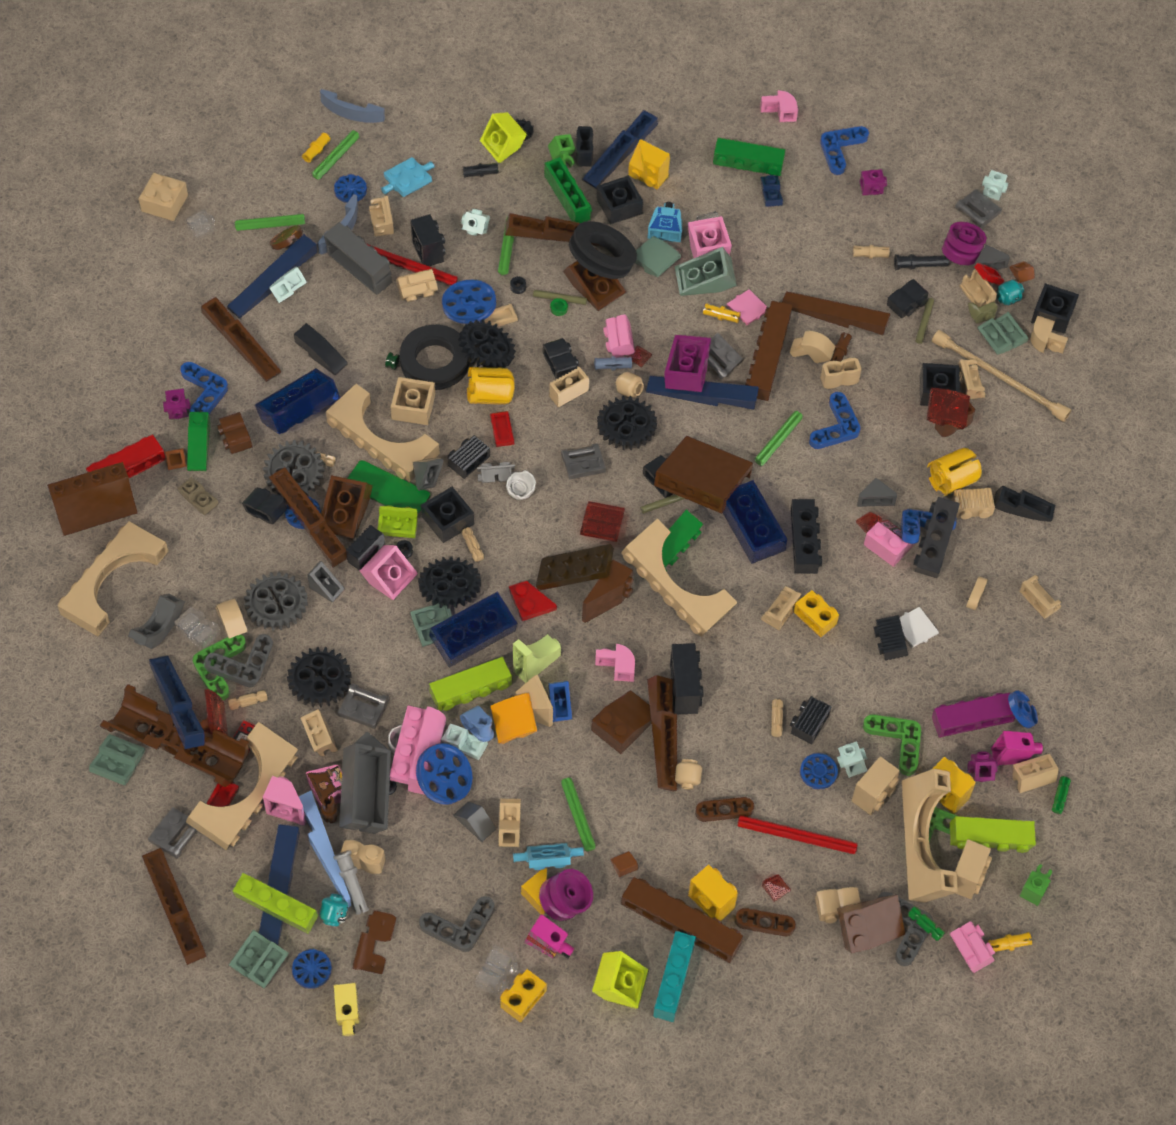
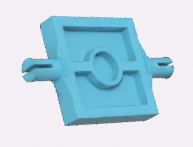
M411 157L383 172L389 184L381 188L382 192L386 194L395 190L405 197L431 183L432 177L427 171L434 168L433 162L430 161L425 165H420Z
M567 843L527 846L525 853H513V861H526L529 864V868L534 870H543L551 866L564 868L566 865H571V857L584 856L583 847L570 848Z

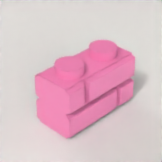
M623 314L616 318L606 319V327L603 329L606 338L609 340L606 342L608 352H611L615 358L633 354L635 350L631 325L627 316Z
M972 921L950 933L973 973L995 961L992 956L995 952L990 943L985 944L981 938L984 936V933L979 925L974 926Z

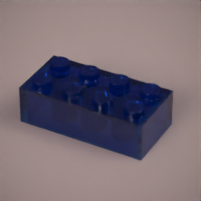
M315 368L256 403L255 407L261 422L280 435L296 424L302 423L309 416L317 414L324 407L332 405L341 397L334 380Z
M754 480L739 485L727 499L723 515L751 564L786 551L788 539Z
M497 591L431 627L429 637L450 668L515 632L518 623Z

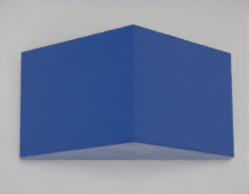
M569 682L548 683V698L553 707V722L571 720Z

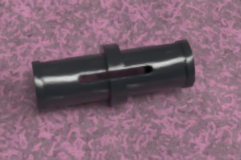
M497 162L483 165L478 163L475 166L463 167L464 178L499 174Z

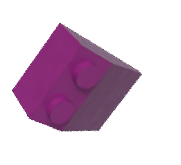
M675 335L664 372L665 388L702 392L711 338Z

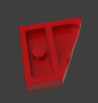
M528 581L509 586L510 594L522 621L557 610L556 604Z

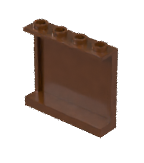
M686 435L656 471L654 486L722 514L725 510L727 499L745 477H751L753 462Z
M123 462L47 485L64 536L138 513Z

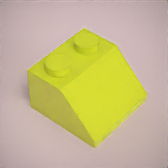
M508 112L494 113L490 117L480 142L495 160L501 163L520 149L527 134Z
M622 951L603 953L592 992L606 1001L638 1008L648 969Z

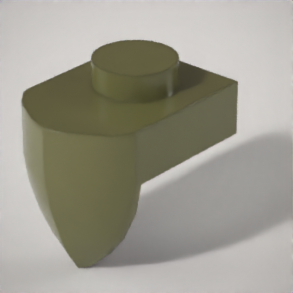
M972 302L968 303L970 315L976 324L988 321L996 315L998 306L995 302L982 307H978Z

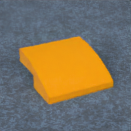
M529 693L514 696L491 705L498 744H505L515 738H524L537 732Z

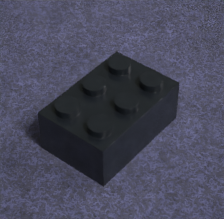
M695 643L672 644L670 673L674 714L677 715L698 714L699 707H702L703 685L701 686L700 680H702V670L699 668L700 651L696 650Z

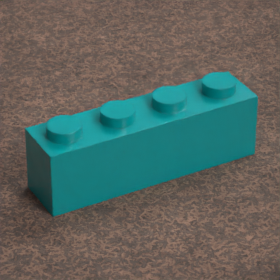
M675 931L654 1007L653 1017L674 1022L696 936Z

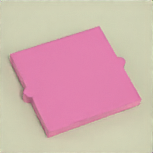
M749 289L727 303V306L732 311L741 312L740 319L746 325H749L756 319L759 320L765 314L767 307Z

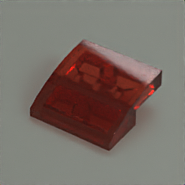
M932 388L930 390L926 420L942 427L947 423L963 430L967 425L970 396L952 390Z
M588 501L580 535L617 542L625 508Z
M205 689L208 723L211 734H213L215 729L229 736L225 704L222 698L214 691Z

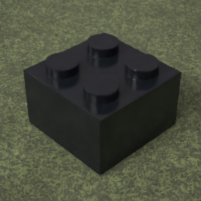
M629 175L597 185L596 199L610 225L643 213V199Z
M431 214L410 220L412 243L421 263L432 266L444 262L446 252L443 244H445L443 234L438 231L437 221L433 220Z
M1045 283L1035 307L1031 323L1035 324L1037 316L1055 321L1052 330L1065 334L1079 294Z
M922 363L920 372V406L953 408L958 403L960 396L959 365Z
M453 486L421 504L422 518L443 543L461 533L463 529L474 525V512Z

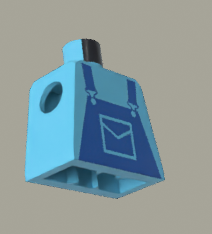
M672 202L664 203V207H656L648 227V239L654 236L660 240L681 242V210L674 209Z

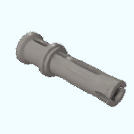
M348 850L333 856V858L338 862L341 871L339 875L345 879L356 915L361 914L362 910L363 913L367 912L369 908L356 876L358 869L352 862L350 856L352 852Z

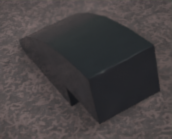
M305 323L294 333L295 343L306 350L309 357L332 374L337 375L348 365L342 355L309 324Z
M1001 486L994 496L995 508L1003 512L1038 521L1051 522L1053 519L1056 505L1027 491L1022 490L1018 493L1010 488Z

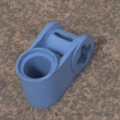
M476 706L460 715V720L465 729L469 730L479 741L487 742L493 739L494 731L491 729L492 718L480 706Z

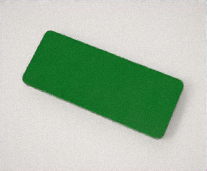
M360 460L347 478L372 485L370 499L385 506L411 507L417 509L418 514L421 511V504L430 498V492L426 490L419 491L416 485L364 460Z

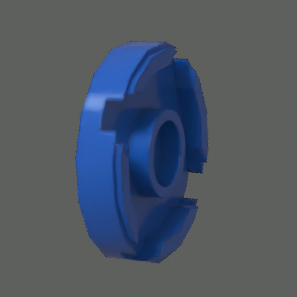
M1019 690L1010 693L1008 696L1009 706L1018 722L1026 728H1031L1037 724L1038 715L1035 707L1029 705L1028 701L1030 700L1028 696Z

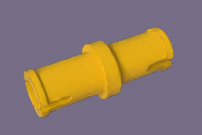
M321 133L316 141H312L310 147L302 154L303 160L310 163L317 154H320L323 151V147L330 142L329 135Z
M707 303L704 306L706 309H703V315L713 316L721 321L724 319L735 323L739 322L738 318H740L741 312Z
M1030 932L1013 936L1008 934L1003 938L988 940L994 952L1007 949L1013 951L1017 947L1032 945Z

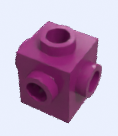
M882 169L861 171L859 183L862 196L883 194L884 187L887 186V178L883 176Z
M184 388L165 391L166 401L163 402L164 413L168 412L169 419L188 417L187 410L191 409L189 398L185 397Z
M980 751L977 754H971V761H968L967 769L975 781H995V772L998 771V764L991 754Z

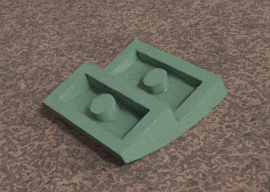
M652 236L636 250L637 259L635 264L643 266L646 273L659 277L681 258V255L669 244Z
M1009 312L996 320L991 318L977 327L997 355L1029 341L1027 335Z
M439 603L434 606L431 605L410 612L422 647L460 636L455 619L452 617L450 608L447 609L446 605L439 608Z
M109 734L100 745L98 755L89 765V772L125 786L140 762L145 748Z
M252 930L228 966L264 989L289 953L274 942H270L255 930Z

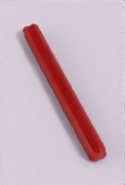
M374 247L380 256H385L390 264L415 273L432 269L435 280L450 286L458 281L457 276Z
M740 815L738 819V827L850 854H855L858 845L856 842Z

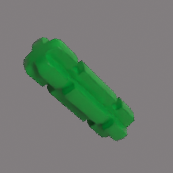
M1061 776L1052 806L1053 813L1062 814L1071 782L1069 777Z
M914 906L909 911L908 916L912 920H917L916 923L928 934L931 933V936L936 941H939L945 932L940 927L937 928L936 923L924 913L921 914L922 911Z

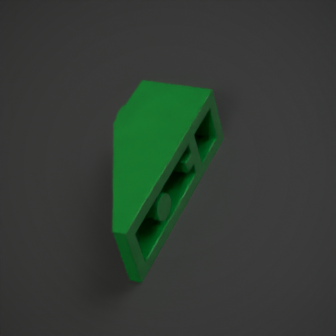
M208 412L189 413L188 471L207 470L211 428Z

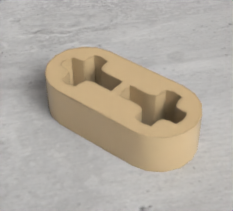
M981 576L978 577L966 607L976 610L988 579Z

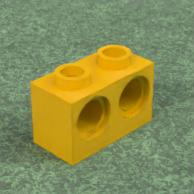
M813 590L795 603L794 613L820 637L838 623L839 614L837 610L832 606L830 607L823 597L816 594Z
M528 969L523 974L519 973L514 979V985L510 990L506 989L500 996L501 1008L520 1023L547 991V983ZM525 984H532L534 988L527 990L523 986ZM516 999L519 1000L521 1003L517 1006H514L510 1004V1002Z

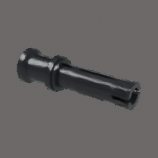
M895 254L894 256L895 270L900 268L914 270L916 267H948L949 259L946 256H915L914 254L909 256Z

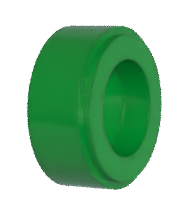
M562 298L552 300L550 303L551 313L556 316L565 315L568 311L567 301Z

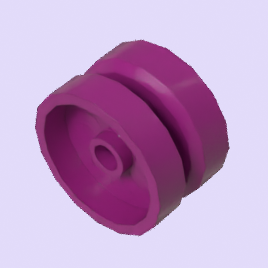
M961 221L955 222L949 228L947 237L942 245V252L947 259L954 263L966 266L974 265L984 248L987 237L982 229L974 224Z
M566 869L543 882L539 898L541 906L547 915L558 921H566L590 908L593 902V889L583 873L575 869Z

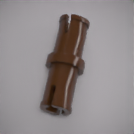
M845 332L841 333L838 344L835 345L831 361L841 362L843 357L847 355V348L852 339L850 334L847 333L846 337H844Z
M325 795L321 799V813L324 816L325 822L328 823V820H330V824L337 820V806L334 803L333 796L330 795L329 799L328 795Z

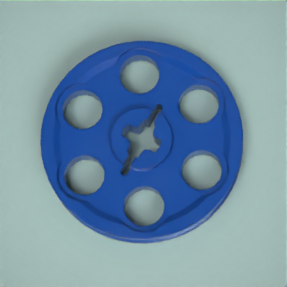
M479 280L459 281L451 285L444 292L442 297L443 311L449 319L457 323L468 324L470 321L474 322L475 319L480 322L494 312L496 308V295L493 288L485 282ZM473 288H480L479 291H472ZM457 290H462V291H463V292L460 293V294H455V293H454V292L457 291ZM490 297L491 300L484 301L483 298ZM450 302L456 303L454 306L447 305ZM477 310H484L483 313H476ZM460 312H465V313H466V315H464V316H459V315H457V314L460 313Z
M441 743L427 748L420 755L416 765V777L421 790L430 800L438 804L449 805L458 802L470 791L473 777L470 763L458 748L450 744ZM436 750H440L442 752V760L437 758ZM453 757L458 758V767L453 764ZM425 762H428V763L430 764V766H431V771H430V772H428V771L425 770V768H424V763H425ZM442 772H443V773H450V772H452L451 774H449V775H447V776H445V775H444V776H443V775L436 776V775H438V774H440V773H442ZM459 776L463 777L465 781L464 786L458 783ZM430 781L436 785L435 792L429 787ZM447 788L453 792L452 799L446 794Z

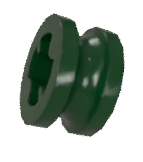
M390 352L385 361V368L391 367L392 370H396L400 355H393Z

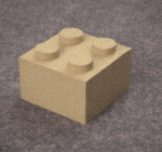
M153 173L139 197L141 211L174 221L188 196L186 182Z
M398 377L391 404L392 420L428 425L435 399V383Z
M880 756L856 784L852 802L869 815H872L875 810L879 812L885 804V798L887 796L890 798L897 789L895 786L900 780L898 779L900 770Z
M967 840L955 871L958 890L956 894L972 899L974 893H979L992 859L989 856L991 848Z

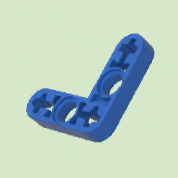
M858 126L829 131L821 135L820 145L829 169L833 174L841 175L846 169V162L840 147L866 142L869 136V130L866 127ZM847 136L849 139L843 140L840 137ZM834 151L837 153V155L832 156L829 154V152Z
M193 362L183 363L180 367L182 377L205 389L191 406L190 412H200L201 410L210 414L228 391L226 379ZM202 376L209 377V380L205 382H202L199 379ZM206 397L214 398L210 403L204 401Z
M841 392L832 393L829 400V405L838 424L816 430L810 434L809 444L814 449L839 444L859 436L860 424L846 396ZM835 399H837L838 401H841V403H840V406H841V407H840V408H839V403H838L837 401H834ZM847 413L850 417L845 419L840 414ZM837 432L840 436L833 438L830 436V433Z
M911 509L904 510L901 518L902 540L910 544L918 543L920 527L925 526L926 520L931 519L932 513ZM936 517L938 522H946L944 517ZM957 518L955 519L952 530L956 528Z

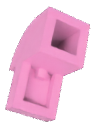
M778 90L777 96L761 97V113L778 112L779 122H794L797 120V102L790 93Z
M616 644V651H611L610 649L596 650L595 665L615 667L614 681L634 682L635 658L630 649Z

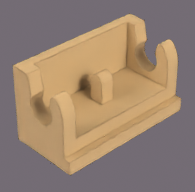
M388 196L372 199L371 204L378 203V205L369 206L374 236L394 234Z
M976 269L973 270L971 277H968L967 274L963 277L960 288L972 303L982 307L995 302L997 293L986 280H983Z
M962 359L958 364L959 379L965 400L985 397V388L982 386L978 366L975 365L978 363L975 359Z
M1034 575L1022 583L1019 592L1045 619L1059 610L1062 602L1060 600L1055 601L1038 583V576Z
M785 586L768 611L764 613L761 620L780 630L793 613L795 603L801 599V593H797Z
M319 709L301 717L314 752L324 756V751L326 750L331 752L338 751L326 719Z
M1049 753L1014 764L1013 780L1018 781L1017 788L1019 793L1057 782L1059 768Z

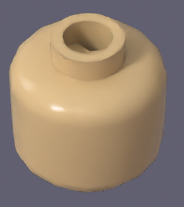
M624 372L616 379V389L619 394L635 398L643 391L644 384L640 376Z
M683 759L682 762L676 765L675 781L682 785V789L693 790L694 786L701 783L702 767L698 764V761Z

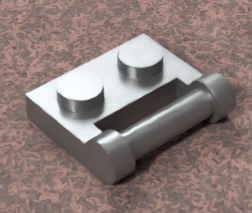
M977 189L963 200H959L955 205L958 211L968 215L977 222L980 228L987 225L1002 211L999 206Z
M719 333L711 339L709 352L725 369L710 354L708 364L718 373V377L722 380L743 358Z
M598 443L592 444L590 447L570 451L567 449L561 450L569 480L605 473L606 471ZM592 453L594 454V455H589V456H584V457H579V458L570 459V458H572V457H577V456H582V455H587V454H592Z
M352 683L338 711V716L375 729L388 703L389 696H380L361 689L358 685ZM357 695L379 704L375 707L353 698Z
M172 807L149 836L148 840L171 856L178 858L181 855V850L198 830L186 823L187 815ZM188 825L189 828L175 846H171L183 828Z

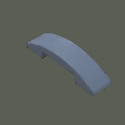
M324 89L320 90L321 103L341 117L367 123L384 122L385 112L382 107L369 103L366 108L338 100L337 93Z
M355 194L345 205L346 216L341 221V224L348 226L351 230L358 216V201ZM324 235L318 242V251L321 255L327 253Z

